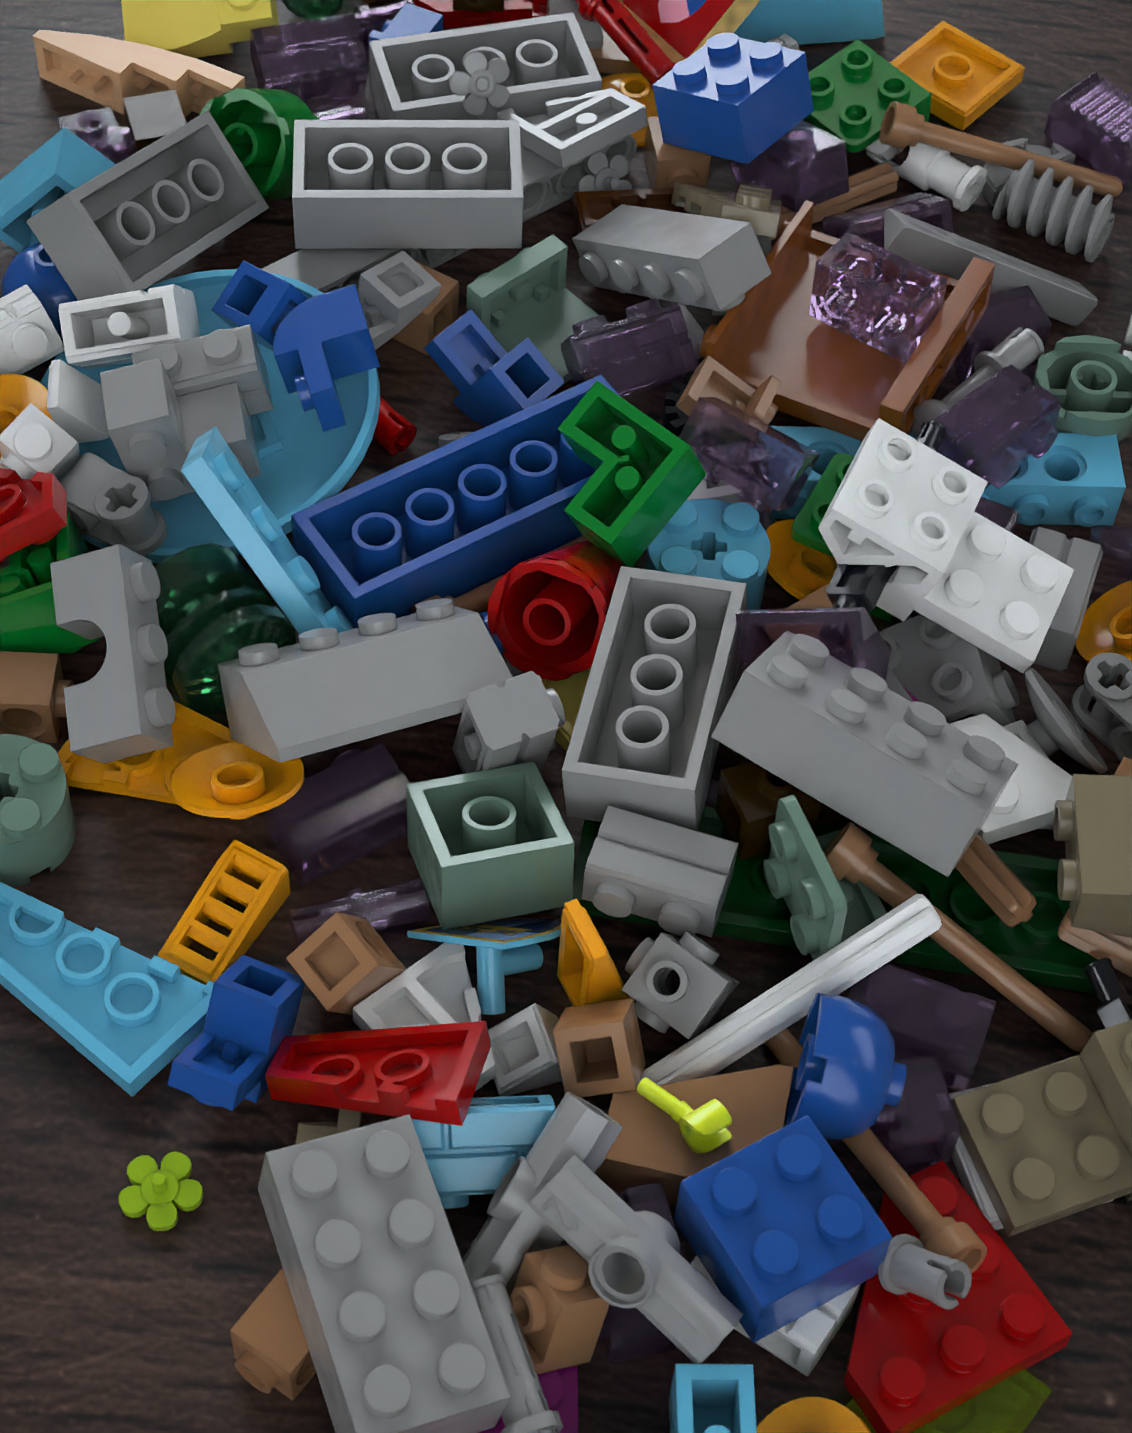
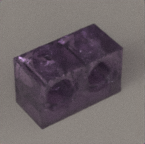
M847 231L816 261L808 315L887 355L907 363L942 308L948 279Z

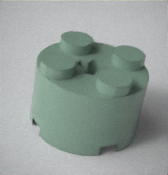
M0 734V882L12 888H17L31 883L30 876L41 872L47 867H50L51 872L65 860L74 843L76 822L65 772L57 751L49 744L40 743L25 736Z

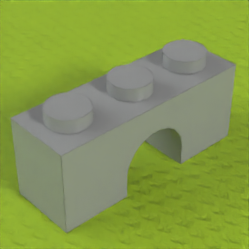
M117 544L50 563L57 626L89 640L105 636L107 644L106 658L99 672L84 683L64 688L70 752L105 764L174 746L171 724L175 720V705L166 686L164 661L168 655V645L164 632L159 626L156 599L160 595V581L152 561Z

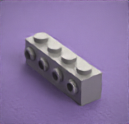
M621 204L572 238L580 255L578 260L580 270L594 287L619 291V293L645 296L650 299L677 302L682 305L713 309L717 312L726 311L739 305L745 299V293L772 274L752 224L746 221Z

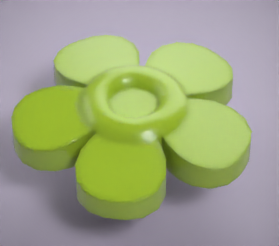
M170 1152L163 1157L160 1170H158L154 1158L149 1155H141L133 1159L127 1166V1176L133 1185L124 1188L119 1194V1205L122 1212L130 1218H138L147 1213V1223L152 1230L167 1231L174 1228L178 1222L176 1208L185 1212L197 1209L203 1199V1188L198 1181L188 1179L192 1172L191 1160L188 1156L181 1152Z

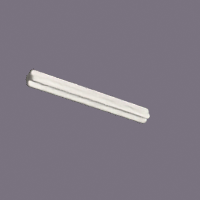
M915 894L645 1069L640 1081L647 1077L657 1085L715 1075L806 1016L817 993L830 996L840 994L939 930L942 923L937 911L923 894Z

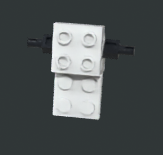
M878 418L864 437L818 527L827 547L832 552L837 564H839L826 589V594L833 606L825 622L821 625L822 634L832 641H837V638L840 642L846 640L848 631L857 613L870 612L875 606L903 622L914 610L1012 668L1024 673L1037 657L1074 569L975 512V508L988 481L937 452L942 440L946 436V429L941 423L931 420V424H929L928 420L924 421L916 439Z

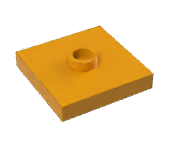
M941 21L890 62L932 94L930 113L961 131L1021 83L1025 67L945 21Z

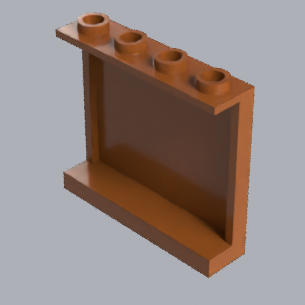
M806 200L792 220L786 219L782 223L775 245L768 254L764 253L772 274L745 293V299L739 305L726 310V314L718 325L711 324L708 327L701 343L700 355L703 358L709 355L755 390L771 375L775 376L782 382L772 401L778 406V411L863 441L878 418L909 435L915 420L913 415L914 408L921 406L925 400L933 397L988 308L995 264L973 257L959 280L812 230L814 203Z

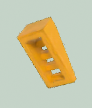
M233 840L215 863L157 956L179 966L181 974L204 985H207L209 981L214 983L234 962L247 952L291 894L288 869L283 864L238 840ZM228 897L247 908L244 913H241L223 903L224 900ZM210 919L232 932L229 937H226L206 926V923ZM195 940L218 954L214 961H211L189 949L188 946Z
M578 899L564 903L557 976L572 1005L579 1006L629 999L630 996L621 990L624 987L623 981L586 909L581 907Z

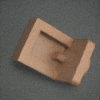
M708 355L696 367L676 407L725 443L737 444L750 431L759 435L769 425L778 410V406L772 401L782 382L771 375L755 390Z

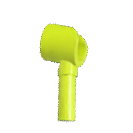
M647 1077L638 1084L637 1093L671 1116L672 1120L679 1124L683 1138L694 1152L708 1153L732 1138L731 1133L726 1129V1127L731 1125L732 1118L720 1101L712 1099L693 1110L687 1103L680 1101Z

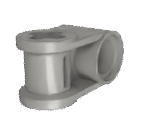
M85 453L61 479L60 484L67 492V511L69 510L80 534L89 535L108 546L120 544L142 556L154 552L163 544L168 532L166 521L161 513L150 506L151 494L146 483L139 477L132 476L110 465L95 454Z
M1101 653L1094 656L1087 664L1083 677L1085 684L1080 686L1073 694L1070 710L1078 724L1094 735L1121 762L1124 756L1132 759V661L1117 653ZM1121 674L1123 676V680L1120 686L1118 687L1115 685V683L1119 675ZM1094 699L1096 703L1092 711L1089 712L1088 706L1091 700Z

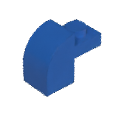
M355 284L314 296L300 303L281 321L274 336V357L288 394L298 392L304 412L316 409L323 432L347 425L334 380L380 367Z
M472 309L468 310L424 347L426 352L461 392L453 400V403L469 418L485 427L544 401L565 383L528 337L507 353Z
M242 955L214 982L204 1029L173 1060L168 1086L191 1094L197 1101L205 1105L221 1106L232 1111L243 1099L257 1103L268 1088L265 1073L282 1039L285 1036L292 1035L305 985L302 978Z

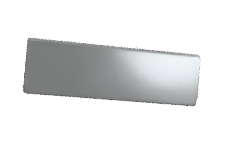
M888 208L884 213V253L958 280L973 257L994 263L995 269L991 295L1078 327L1097 306V298L1079 282Z

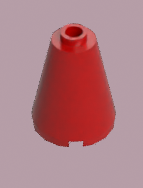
M588 540L525 560L510 568L497 581L488 600V626L492 636L495 633L498 634V638L506 649L503 653L506 659L525 673L533 671L536 675H540L541 679L552 681L569 679L571 675L589 669L594 660L619 570L623 565Z

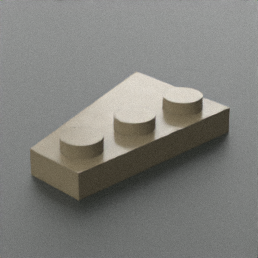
M675 182L671 203L675 206L684 207V210L689 213L751 222L756 235L776 238L782 200L772 198L773 189L758 185L741 183L738 192Z

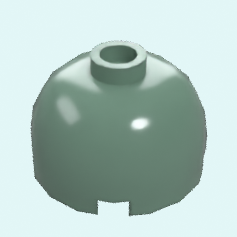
M1081 335L1065 337L1056 342L1053 351L1046 355L1043 352L1038 359L1033 376L1031 406L1044 432L1078 433L1095 437L1116 434L1118 442L1130 435L1132 432V361L1127 356L1119 353L1121 344L1108 338Z

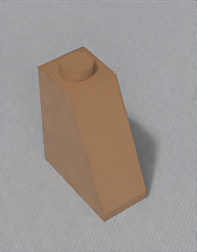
M777 1064L659 1085L680 1101L687 1103L693 1110L712 1099L720 1101L728 1110L732 1123L726 1129L731 1133L732 1138L708 1153H696L691 1150L682 1136L679 1124L672 1120L671 1116L637 1093L636 1090L613 1093L608 1116L620 1123L623 1128L618 1134L617 1140L610 1147L603 1163L596 1170V1175L615 1193L676 1206L682 1180L783 1128L794 1067Z

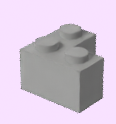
M161 358L100 373L107 431L127 473L139 477L146 483L151 494L150 503L172 500L180 495L196 492L181 472V468L195 439L215 426L249 478L261 476L252 419L237 382L177 397Z

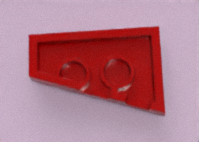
M486 1021L285 1036L265 1073V1078L271 1099L394 1117L410 1114L411 1119L463 1126L491 1047V1041Z

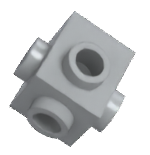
M686 930L680 939L673 934L661 933L656 941L650 937L644 939L633 952L625 966V971L631 977L621 990L636 1000L635 1009L637 1017L649 1026L664 1034L671 1026L687 1039H693L707 1030L740 982L714 964L720 955L718 951ZM675 972L680 977V986L676 992H674L671 986V978Z

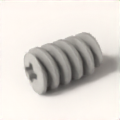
M1029 159L1019 171L1015 170L1005 182L996 200L992 212L993 218L999 220L1007 214L1008 225L1016 229L1026 223L1027 234L1033 237L1040 236L1046 230L1045 238L1048 244L1057 246L1065 239V250L1073 255H1076L1085 247V261L1092 263L1103 250L1114 225L1115 214L1111 213L1113 196L1106 194L1097 205L1091 204L1094 187L1087 185L1076 197L1072 195L1074 178L1068 176L1056 188L1053 186L1055 170L1049 167L1039 179L1033 177L1036 161Z

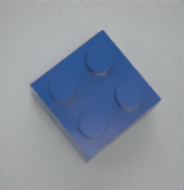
M720 33L712 36L703 47L687 59L676 63L670 72L652 85L663 143L747 165L814 111L805 52L784 48L775 42L762 43L739 38L734 33Z
M809 1115L790 1123L682 1180L674 1214V1221L721 1294L743 1314L739 1322L753 1343L877 1275L878 1266L884 1261L892 1239V1235Z

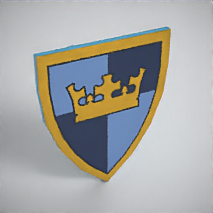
M562 917L498 919L442 930L441 926H433L407 931V938L476 946L477 995L481 1014L495 1015L506 1012L504 976L536 970L542 966L543 952L536 943L559 937Z

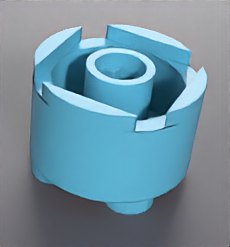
M716 499L686 500L648 546L644 569L747 583V620L751 617L752 621L759 613L763 600L771 552L770 541L764 527L759 522V513L748 503H729Z

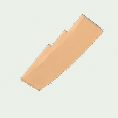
M39 30L33 35L40 78L125 115L123 98L176 89L184 117H187L192 111L200 114L202 108L212 98L220 97L232 89L245 88L244 76L193 57L153 46L96 35Z

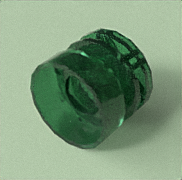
M213 543L192 546L166 558L155 567L160 581V595L156 599L158 620L168 645V655L164 661L166 681L174 688L175 694L189 709L206 715L226 712L218 663L238 659L239 649L254 644L276 643L278 648L296 644L295 628L278 609L273 600L263 590H260V584L229 547Z

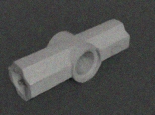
M569 1091L566 1092L527 1157L520 1156L502 1179L487 1209V1214L490 1216L477 1237L471 1242L469 1250L462 1259L473 1292L476 1291L472 1284L473 1281L486 1276L502 1275L506 1281L505 1287L510 1298L524 1254L555 1248L560 1245L564 1239L528 1204L573 1155L578 1157L595 1173L603 1163L610 1147L617 1140V1136L623 1128L620 1123L586 1100Z
M575 1155L565 1163L528 1204L589 1263V1277L592 1287L602 1299L620 1308H637L694 1364L702 1363L719 1346L743 1316L726 1297L680 1255V1242L677 1232L667 1220L656 1213L648 1211L635 1212Z

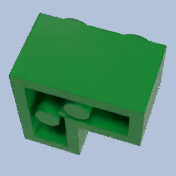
M596 381L558 427V430L577 457L596 470L564 511L586 539L623 566L632 567L707 473L689 444L599 381Z
M69 510L67 511V526L62 528L56 536L43 544H30L10 554L9 566L0 568V651L72 653L80 650L87 644L99 641V638L89 640L57 626L50 563L90 552Z

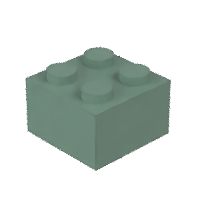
M534 761L406 784L408 848L442 930L564 907V903L573 900L574 841Z

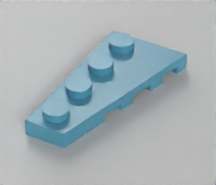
M215 426L196 438L181 468V472L297 632L301 634L313 629L336 628L337 632L340 633L354 629L347 616L339 607L334 606L332 608L319 589L320 583L314 570L302 556H298L284 534L278 520L261 498L218 428Z
M0 882V984L133 1097L203 1031L214 983L209 981L207 985L193 980L181 974L179 966L156 955L149 959L122 946L118 937L97 927L90 931L65 919L63 911Z

